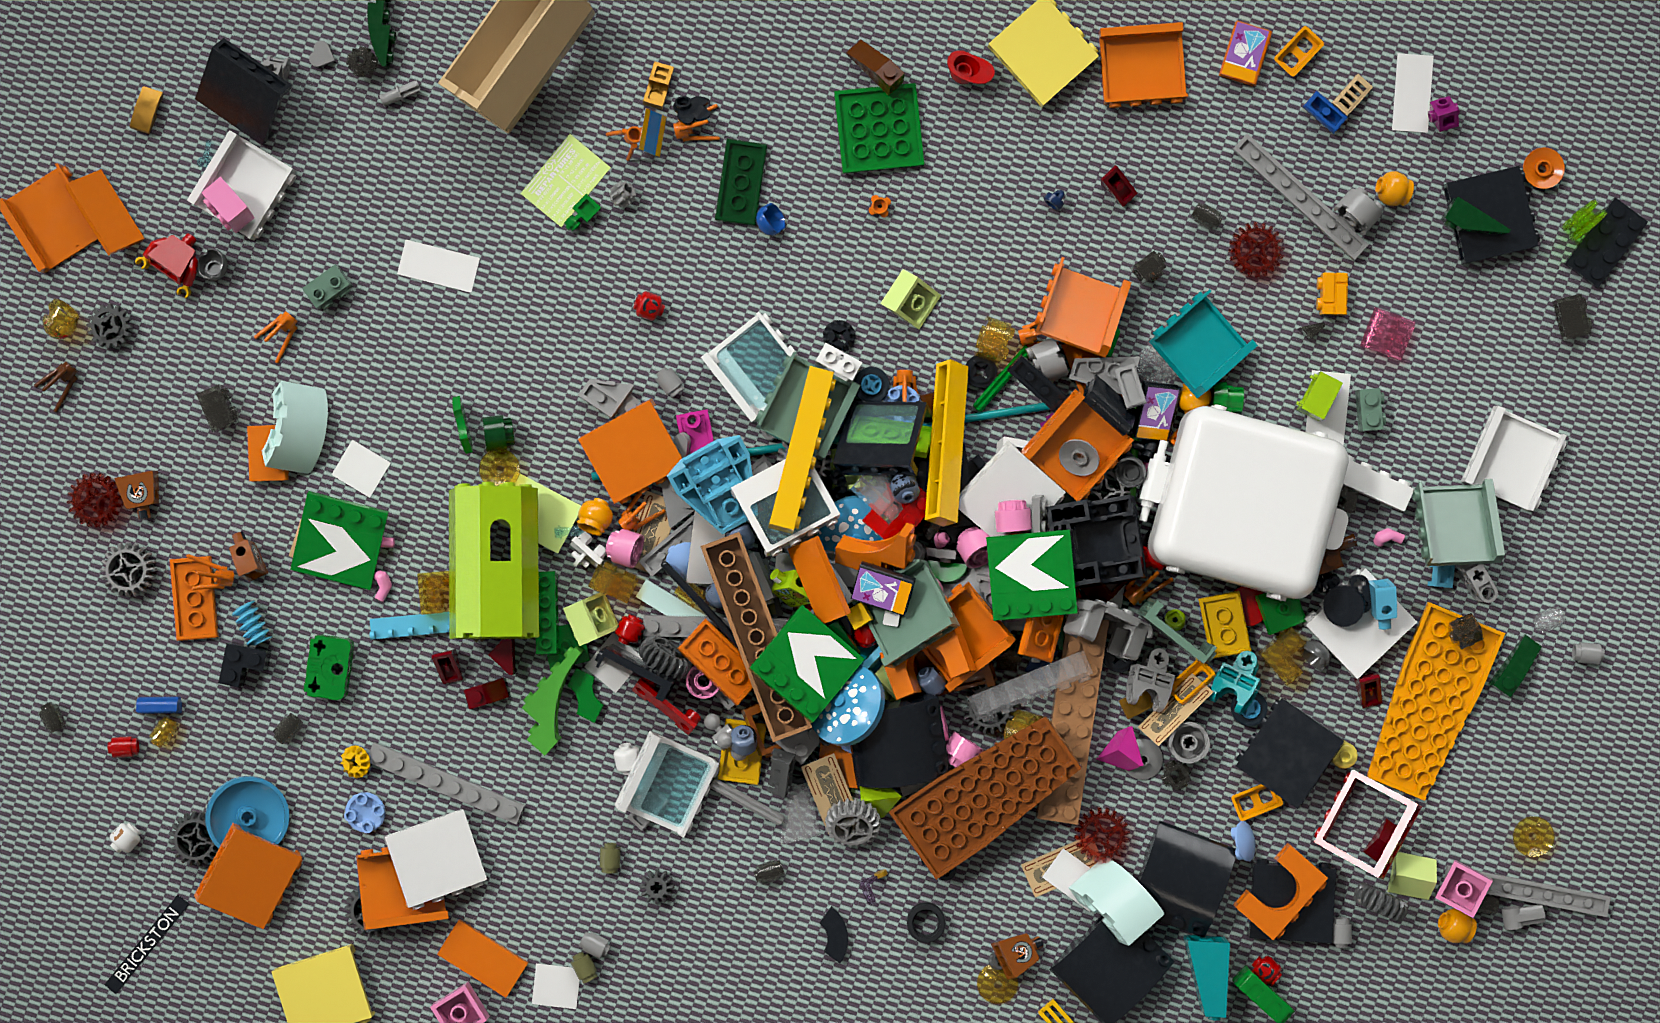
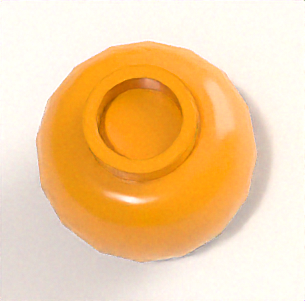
M1391 171L1377 180L1375 191L1383 204L1387 206H1405L1413 195L1414 182L1401 172Z
M1183 384L1178 405L1185 414L1198 407H1211V390L1209 389L1203 395L1196 398L1189 388Z
M600 498L585 501L578 512V527L589 534L602 535L613 520V513L608 507L609 504Z
M1455 908L1442 913L1438 919L1441 936L1451 943H1468L1476 933V920Z

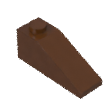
M860 39L846 52V55L888 96L904 83L905 73L891 59Z

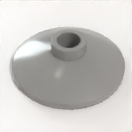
M1079 439L1069 440L1062 445L1059 451L1061 464L1072 474L1087 476L1095 472L1099 466L1098 452L1086 441Z
M1136 739L1140 755L1145 756L1147 761L1142 767L1125 771L1136 779L1145 780L1152 778L1162 767V752L1153 741Z

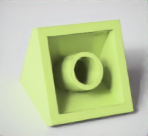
M1398 852L1393 861L1388 892L1429 900L1437 883V860Z

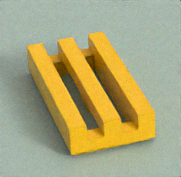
M1051 999L1038 1011L1046 1023H1053L1044 1013L1046 1010L1057 1023H1063L1050 1008L1053 1005L1068 1023H1074L1054 999Z

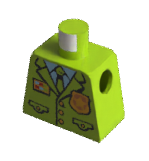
M779 569L772 571L770 579L774 581L772 592L789 607L810 604L795 569L785 572Z

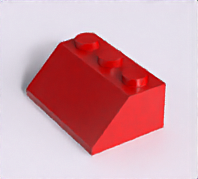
M919 487L920 493L917 499L911 503L902 504L895 500L890 488L862 521L883 540L898 534L906 523L915 525V529L925 517L927 493Z

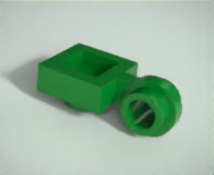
M586 193L572 207L577 215L575 217L571 215L564 222L565 228L568 231L574 232L581 224L580 218L588 223L601 210V207Z

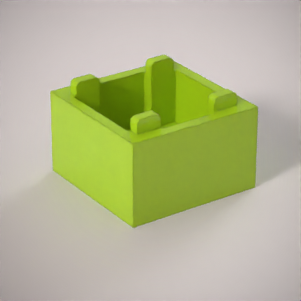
M1320 371L1310 375L1309 378L1312 379L1302 400L1296 402V405H1298L1297 411L1317 421L1325 419L1343 382Z

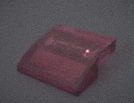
M1375 307L1360 346L1402 361L1416 322Z

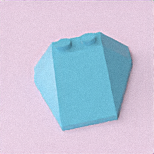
M740 435L716 439L682 458L668 473L667 477L676 494L722 535L748 521L739 502L731 494V487L753 476L750 454ZM755 503L750 508L753 514L757 516L758 508L757 503Z

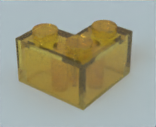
M610 562L598 564L588 587L629 603L639 580L635 579L636 575L626 570L622 573L617 570L618 566Z
M449 570L418 573L421 615L445 612L443 592L449 591Z
M1290 627L1274 638L1258 654L1280 681L1288 686L1303 673L1290 656L1306 643Z

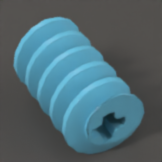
M255 600L238 607L232 613L234 617L240 616L236 620V624L243 623L239 630L247 631L243 635L244 639L250 638L246 643L247 646H255L272 638V636H265L269 629H262L266 623L258 622L262 615L254 614L259 609L258 607H251Z

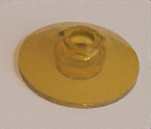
M508 450L488 452L481 459L479 474L483 482H494V486H499L503 482H516L520 475V464L517 457ZM502 465L504 467L503 473H498V466Z
M1526 817L1519 821L1514 828V845L1525 856L1541 857L1548 853L1554 844V830L1550 823L1541 817ZM1534 832L1535 838L1530 840L1529 834Z
M988 964L978 975L977 988L980 995L986 1001L1001 1004L1009 1001L1015 995L1018 988V979L1016 977L1007 980L1003 969L994 970ZM996 981L1002 983L1000 988L994 987Z

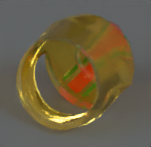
M53 299L48 305L50 313L43 316V328L54 339L68 338L77 328L79 315L66 302L60 299ZM58 307H60L61 309H63L67 314H65L64 312H62Z

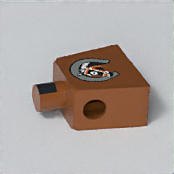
M152 470L114 478L125 508H137L139 520L151 518L149 506L159 504L158 471Z
M243 531L233 534L232 538L235 545L230 546L229 550L238 576L245 580L253 581L268 574L257 545L246 539Z
M1025 933L993 942L991 946L1008 980L1018 977L1039 960L1036 951L1042 948L1044 944L1039 936L1030 939L1029 935Z

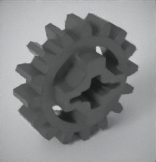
M108 304L106 308L104 305H100V311L93 309L95 315L88 316L92 320L91 323L86 324L87 327H91L88 335H94L92 341H99L98 346L103 347L106 344V347L111 349L113 344L115 347H120L119 342L126 343L127 341L124 337L131 336L128 329H132L133 326L128 325V322L132 318L125 317L128 313L126 310L120 312L121 306L116 305L114 308L113 304ZM108 313V316H107V317H105V318H100V317L103 316L104 314ZM108 323H110L113 326L112 329H109V327H107ZM119 334L116 338L111 339L113 335Z

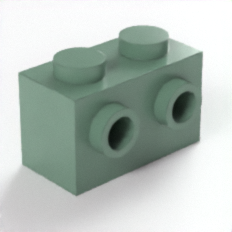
M335 264L302 289L315 308L326 310L334 304V299L337 297L342 298L350 293L349 289L353 285L342 269Z
M1380 388L1356 390L1358 432L1382 430L1383 425H1386V415L1382 413V405L1385 402L1384 393L1380 391Z

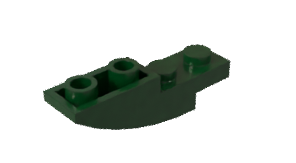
M376 0V3L368 2L369 36L381 66L389 69L390 64H393L394 52H391L392 44H395L396 32L393 31L394 29L390 25H386V22L389 23L390 21L388 2L392 0Z

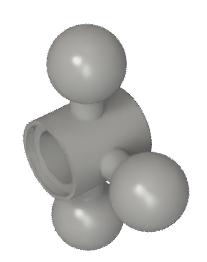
M708 714L704 719V725L707 729L717 732L712 736L714 742L723 751L729 747L731 748V732L733 728L728 723L722 728L719 716ZM731 750V755L735 760L742 761L746 758V756L738 755Z

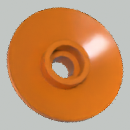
M1542 147L1533 150L1527 155L1523 163L1525 179L1529 184L1539 189H1548L1560 182L1564 175L1565 165L1558 152L1551 148ZM1540 165L1545 167L1544 173L1539 171Z

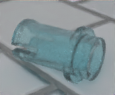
M574 524L572 528L560 527V525L554 527L555 537L560 538V540L568 535L567 538L580 536V528L577 524Z

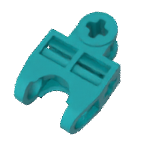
M1241 652L1233 666L1225 662L1222 663L1211 687L1213 693L1209 696L1210 701L1215 703L1224 694L1233 693L1237 696L1236 701H1238L1234 712L1241 715L1246 711L1262 686L1261 680L1255 677L1259 670V663L1253 652Z

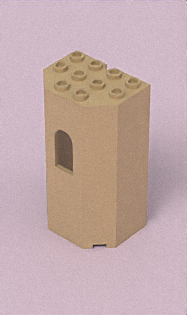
M497 0L438 84L489 122L509 134L595 15V11L591 4L587 2L588 0Z

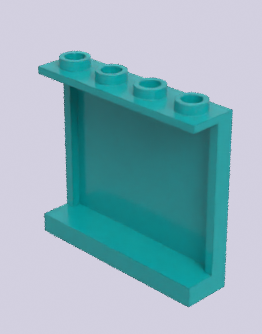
M1210 289L1204 294L1200 291L1192 298L1193 303L1191 305L1186 303L1180 308L1179 312L1181 314L1178 316L1176 314L1172 315L1166 321L1168 325L1165 328L1162 325L1153 332L1154 337L1149 341L1196 398L1207 392L1258 346L1253 339L1246 343L1207 298V295L1212 292Z

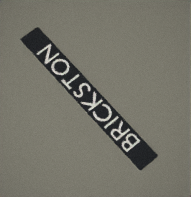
M177 895L104 985L117 994L189 906V903L180 895Z

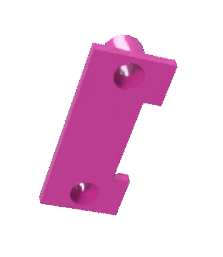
M708 409L676 415L679 433L686 432L690 436V454L714 441ZM694 417L696 422L691 423L690 419Z

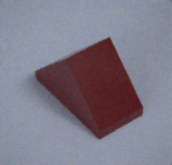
M502 639L488 656L506 673L514 675L516 674L515 639Z
M456 649L432 655V660L443 684L463 680Z
M1373 672L1362 675L1358 679L1354 678L1362 709L1382 704L1379 674Z
M1386 818L1363 852L1378 862L1397 825Z

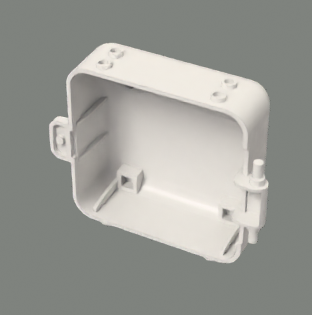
M1214 404L1211 407L1202 406L1190 410L1180 421L1170 463L1165 462L1168 441L1160 440L1157 453L1154 454L1153 459L1150 458L1139 498L1142 499V510L1139 520L1147 522L1150 509L1153 508L1154 503L1159 504L1148 540L1150 555L1156 562L1165 565L1168 571L1185 574V571L1251 588L1267 593L1266 597L1286 601V598L1299 599L1306 597L1316 586L1325 550L1338 549L1343 543L1347 528L1348 515L1345 511L1337 508L1349 463L1345 447L1338 441L1327 438L1328 435L1325 433L1315 432L1310 434L1226 411L1227 407Z

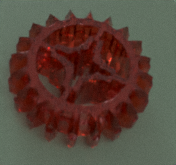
M1257 222L1253 223V228L1247 223L1245 224L1246 231L1240 227L1238 228L1240 235L1237 233L1232 235L1237 241H1229L1231 246H1235V248L1228 250V253H1235V256L1229 259L1230 261L1237 260V263L1233 265L1234 268H1237L1239 265L1242 266L1239 273L1242 274L1247 269V277H1250L1253 271L1255 278L1260 276V271L1263 276H1267V269L1271 273L1275 271L1272 264L1277 267L1280 266V262L1276 258L1283 259L1284 255L1278 253V251L1285 250L1283 246L1278 247V244L1282 243L1283 239L1276 240L1275 237L1279 235L1278 231L1274 234L1270 233L1273 230L1272 226L1265 230L1266 223H1262L1260 228H1258ZM1249 234H1261L1265 236L1266 239H1264L1261 242H1258L1254 240V238H1251ZM1244 239L1246 241L1245 244L1248 247V251L1242 257L1240 252V246L1242 240ZM1269 243L1272 246L1270 260L1267 259L1268 256L1265 253V248ZM1264 244L1259 250L1260 255L1253 253L1249 256L1254 249L1253 245L1256 247ZM1250 258H1256L1264 265L1252 266L1246 261Z
M91 472L90 476L84 474L82 475L83 481L79 478L75 480L78 486H70L74 492L67 493L68 496L72 497V500H68L67 504H72L73 507L68 511L76 512L73 518H80L79 523L84 524L86 522L87 527H92L93 523L96 528L100 527L101 523L103 526H107L108 520L111 522L115 520L112 514H120L116 508L123 507V504L118 503V500H122V498L117 495L119 493L118 488H114L116 483L115 481L110 483L111 477L106 476L104 478L103 473H99L97 476L95 472ZM93 483L102 485L107 492L99 493L93 487ZM86 488V498L81 501L82 492ZM95 497H101L98 498L96 503H90L92 502V500L95 499ZM110 498L109 506L104 512V503ZM91 507L98 517L90 516L83 508Z
M1097 807V814L1094 813L1093 809H1089L1090 817L1083 813L1082 816L1086 820L1083 822L1079 819L1078 822L1082 827L1074 828L1076 832H1080V834L1074 835L1075 840H1081L1076 843L1077 848L1084 846L1080 853L1085 854L1088 851L1086 858L1089 860L1095 855V862H1098L1099 857H1102L1103 863L1107 861L1106 856L1114 860L1113 853L1120 857L1121 853L1118 849L1126 850V846L1122 842L1129 843V839L1123 836L1130 834L1129 830H1123V828L1128 826L1127 822L1120 824L1123 816L1120 815L1115 818L1117 815L1115 810L1109 815L1110 810L1108 807L1105 808L1104 813H1102L1101 807ZM1098 819H1108L1116 825L1113 827H1103ZM1093 822L1094 832L1085 838L1086 829ZM1098 826L1104 833L1107 832L1104 838L1106 844L1100 837H1097L1099 835ZM1118 831V839L1114 846L1110 847L1109 838ZM1099 842L1103 845L1105 851L1094 850L1088 844Z

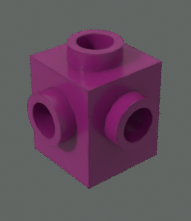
M1450 96L1430 102L1428 118L1431 123L1434 122L1439 132L1459 126L1460 110L1458 104L1453 103Z

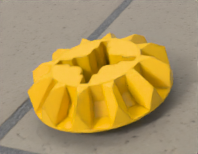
M356 745L346 748L344 753L340 755L342 757L340 764L344 767L343 772H347L349 777H355L356 779L365 776L370 768V758L367 752L362 747ZM355 758V762L357 763L356 766H353L354 763L351 761V759Z

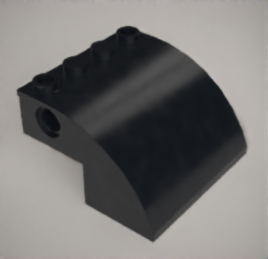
M1124 495L1096 501L1086 499L1046 507L1050 531L1070 530L1075 588L1101 586L1148 578L1135 496Z
M922 692L893 702L885 699L882 717L873 732L862 741L850 745L856 785L870 788L903 787L937 779L939 776L950 771L938 696Z
M1159 821L1145 850L1143 866L1136 879L1163 910L1164 915L1157 921L1204 938L1227 888L1236 858V848Z
M1100 915L1082 937L1071 942L1049 970L1101 1023H1116L1151 991L1175 961L1146 931L1129 946L1119 942L1111 930L1102 922L1104 917Z

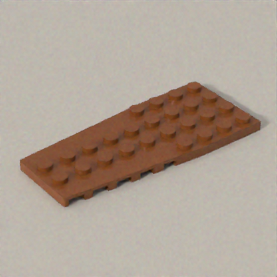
M1045 716L939 776L891 809L889 813L937 880L986 847L1013 823L1066 782L1082 766L1048 717Z

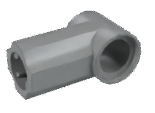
M1541 904L1501 908L1505 930H1516L1523 928L1524 925L1545 922V912Z

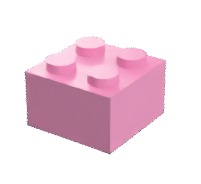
M221 177L201 192L205 197L203 202L207 208L220 220L228 231L232 229L237 233L255 218L246 204Z
M1454 860L1435 898L1474 918L1493 879Z
M469 981L434 1002L430 1007L439 1023H484L490 1017Z

